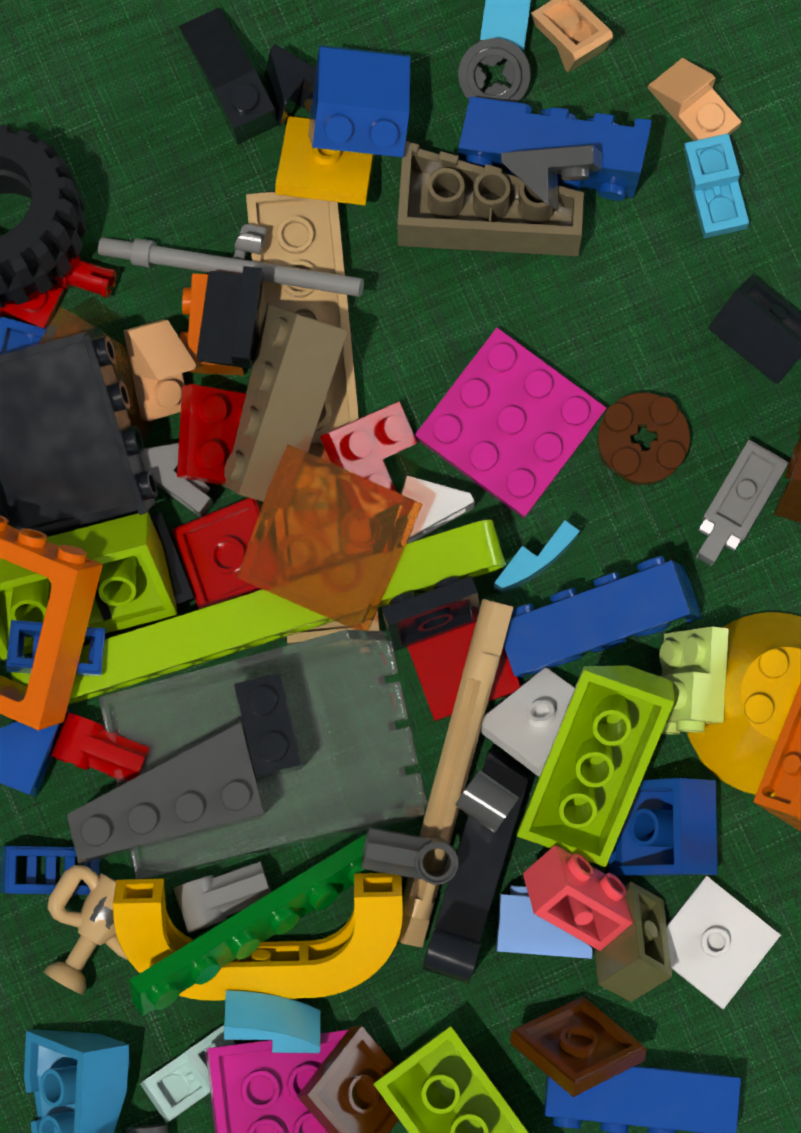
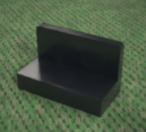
M243 266L242 275L218 271L209 272L197 351L199 362L252 369L264 282L262 268Z
M753 274L733 293L709 325L711 332L776 384L783 380L801 357V313Z

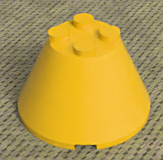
M779 612L758 613L742 617L722 627L729 629L724 691V723L706 724L705 732L703 733L687 732L689 740L699 756L698 758L712 774L731 787L756 795L801 682V617L793 614ZM773 792L770 797H774L775 792Z

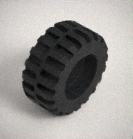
M1 125L0 194H19L31 198L29 209L20 223L6 234L0 236V308H4L7 301L14 300L16 305L30 301L29 295L38 290L42 295L53 287L51 281L56 276L62 279L72 268L68 260L70 257L76 259L83 246L80 237H83L86 233V218L83 214L85 207L81 195L62 157L58 156L56 149L46 140H38L36 134L19 129L18 133L15 134L12 126Z

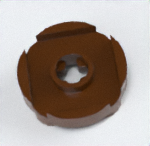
M635 393L619 399L607 409L597 435L598 451L604 465L617 476L623 478L624 481L639 486L657 484L670 477L681 466L690 444L687 421L677 408L675 402L670 398L660 397L653 393ZM643 427L646 428L648 433H654L656 440L650 443V450L642 451L640 444H632L631 436L637 435L638 428Z

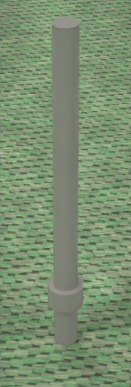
M102 237L98 244L99 255L131 260L132 265L152 268L154 264L208 273L210 271L241 275L243 273V266L262 268L264 282L361 297L364 287V280L362 278L157 246L155 241L136 238L134 242Z

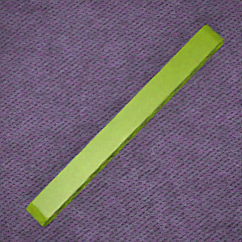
M482 520L105 639L101 676L75 675L68 705L388 605L390 600L404 593L414 592L416 596L434 590L436 583L449 577L459 576L462 580L470 576L474 578L504 567L506 563L493 521ZM90 644L82 647L79 663L88 664ZM11 672L13 681L28 687L31 674Z

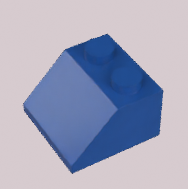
M319 45L308 131L312 148L403 157L410 106V55Z
M687 778L642 780L610 856L609 873L615 876L717 875L716 780Z

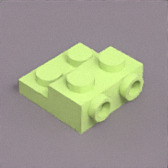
M712 626L664 634V642L659 654L662 676L659 677L673 682L675 702L661 734L679 735L680 731L703 733L705 732L706 724L724 723L728 628Z

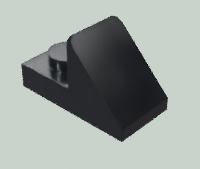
M274 44L270 49L264 77L271 102L275 108L278 126L281 127L297 105L305 108L311 114L316 68Z

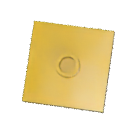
M288 116L275 184V195L366 206L374 154L312 148L308 137L310 119Z

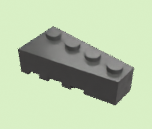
M241 722L68 813L67 819L78 864L261 818L264 812Z

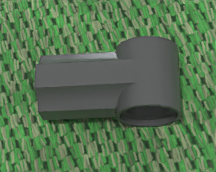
M479 770L455 805L467 813V817L479 826L484 825L495 833L519 797Z
M368 827L363 847L361 869L423 879L425 882L436 885L444 884L455 876L458 869V857L453 847L441 837H423ZM432 849H442L447 852V863L439 871H428L423 867V858Z

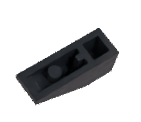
M218 7L180 25V31L237 145L278 126L275 108L256 70L221 9Z

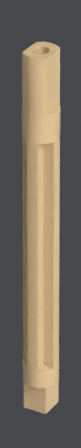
M482 599L419 836H438L450 844L459 811L455 804L465 789L511 619L512 606ZM442 849L428 851L423 858V867L428 871L441 870L444 867L447 852ZM408 877L402 897L403 916L398 942L423 948L439 884L433 885L425 882L423 879Z

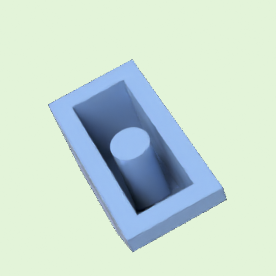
M510 886V895H500L496 939L497 952L592 959V948L588 944L534 914L527 887Z

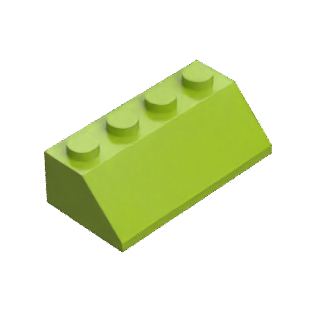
M148 512L142 515L137 513L47 537L46 541L58 546L70 545L81 548L87 552V558L103 564L98 592L100 598L108 605L112 619L103 620L94 598L88 627L105 628V633L177 615V606L163 545ZM0 558V657L2 660H5L8 654L11 620L43 623L52 585L48 578ZM25 637L23 655L32 653L33 637Z
M628 665L583 667L517 831V837L549 848L557 845L572 855L579 854L589 862L603 867L607 866L675 702L673 682L671 680Z
M451 1025L411 1053L374 1083V1086L408 1133H529Z

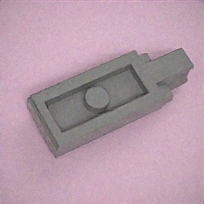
M747 441L702 518L703 523L698 531L708 537L696 555L697 559L712 566L724 546L734 551L739 542L742 543L789 462L753 441Z

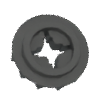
M499 37L479 40L462 57L458 70L459 84L468 100L470 97L517 103L526 93L530 82L528 58L516 43ZM505 58L506 61L502 74L511 85L509 86L505 82L501 83L496 80L484 90L482 87L485 85L487 73L482 69L483 66L479 64V61L484 65L488 64L493 67L497 62H501Z

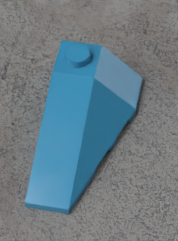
M27 1030L24 1082L26 1093L34 1092L38 1120L30 1122L32 1133H114L127 1092V1078L130 1065L129 1044L98 1033Z

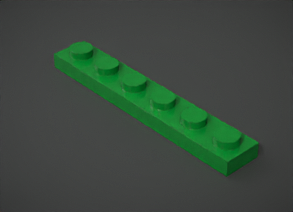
M366 834L130 979L132 1002L141 1015L145 1016L154 1009L162 1010L167 1008L186 989L194 984L201 985L210 981L216 976L220 968L236 958L241 960L250 956L260 943L274 934L282 935L290 931L300 918L314 909H325L335 901L338 894L354 885V874L376 873V871L361 869Z

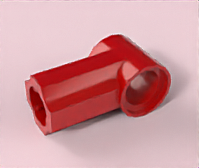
M68 712L50 756L65 763L75 764L76 767L87 771L92 768L127 783L142 774L151 748L105 730V726Z

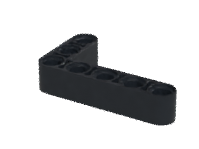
M492 749L488 750L482 771L518 796L519 799L495 833L484 825L479 826L469 818L467 819L457 851L458 869L455 876L448 881L422 966V970L467 984L470 982L481 946L480 939L531 774V770L511 755Z

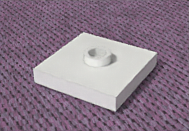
M545 667L484 716L480 733L537 776H540L575 688Z
M708 876L703 878L666 925L671 969L721 1009L725 1008L781 936Z

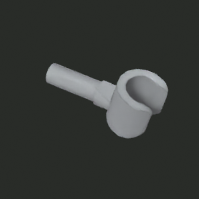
M244 224L235 242L233 258L244 260L247 252L260 255L265 241L266 228Z

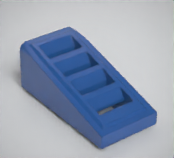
M11 620L6 664L7 672L31 674L43 623ZM87 627L85 639H90L88 664L78 663L76 675L101 676L105 628ZM25 637L34 638L32 658H23Z
M2 846L0 892L12 894H51L57 885L55 884L56 856L64 857V871L75 865V857H77L75 847ZM17 856H25V884L17 883ZM37 856H45L44 884H36ZM100 859L83 863V865L91 868L99 876ZM83 881V885H78L73 894L89 895L90 889Z

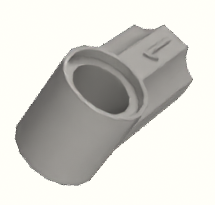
M261 862L232 870L215 878L213 875L173 888L188 933L224 922L228 919L227 916L242 911L271 893Z

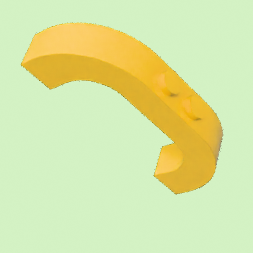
M389 873L354 874V909L347 923L339 931L318 940L262 942L250 956L241 960L234 959L220 968L216 976L210 981L201 985L194 984L180 993L179 996L197 1000L221 1001L225 1000L226 990L264 993L296 1000L298 998H317L335 995L356 987L370 978L385 964L397 944L403 916L402 876ZM164 879L116 880L113 898L115 932L123 953L139 973L194 940L180 932L168 916L165 904Z

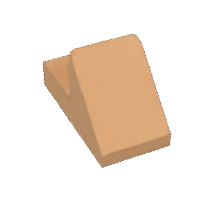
M551 0L531 12L535 26L557 47L563 66L568 73L605 51L613 39L611 30L579 0Z
M681 58L648 85L651 93L693 141L727 133L730 135L741 125L740 119L714 91L713 85L716 78L713 74L684 58Z
M162 319L123 330L141 419L151 421L181 412L182 386H185L182 373L195 370L196 364L170 322Z

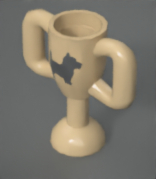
M73 865L64 871L49 897L47 908L53 919L60 923L77 927L78 933L81 936L65 962H55L48 965L43 972L65 987L84 995L87 988L86 978L81 971L97 944L101 946L105 943L118 956L125 960L128 959L118 942L114 926L113 898L116 881L102 873L98 876L96 872L85 865ZM83 880L88 885L90 893L84 902L82 911H67L65 909L66 904L79 882Z

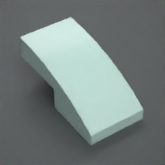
M221 1026L140 1083L166 1123L210 1093L205 1048L236 1044L234 1040H224V1026Z

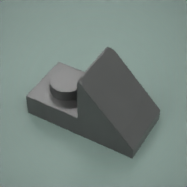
M593 145L501 153V162L547 205L558 211L557 174H561L562 180L566 181L589 179V172L602 171V152Z

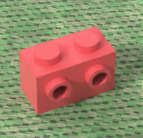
M554 845L523 873L534 914L599 951L604 949L633 924L625 898L627 891L623 883L611 873L605 874L594 868L579 854L572 855L559 846Z

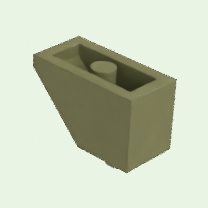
M629 882L625 885L627 891L625 898L633 924L601 951L595 949L598 985L632 1002L672 977L664 900L637 884Z

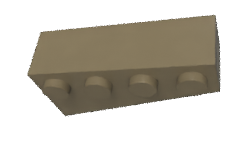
M405 141L401 166L397 223L398 246L579 256L582 237L583 192L558 185V211L547 205L518 177L502 173L501 168L485 164V167L458 160L459 156L440 151V154L419 149L418 144Z
M267 304L233 452L230 454L225 465V487L239 495L290 509L348 331Z

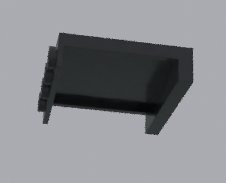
M100 326L0 353V516L5 517L8 520L7 525L19 530L32 529L49 534L137 510L139 515L146 514L156 503L154 498L158 495L157 484L152 472L145 470L140 455L144 451L142 436L136 426H131L126 410L130 407L129 395L124 383L117 381L112 366L116 362L115 350L110 338L107 336L103 337Z

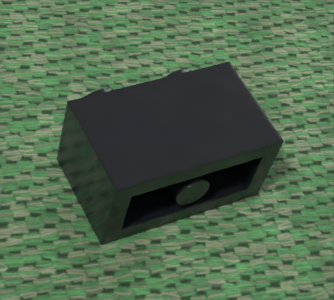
M280 673L234 684L257 780L303 769Z

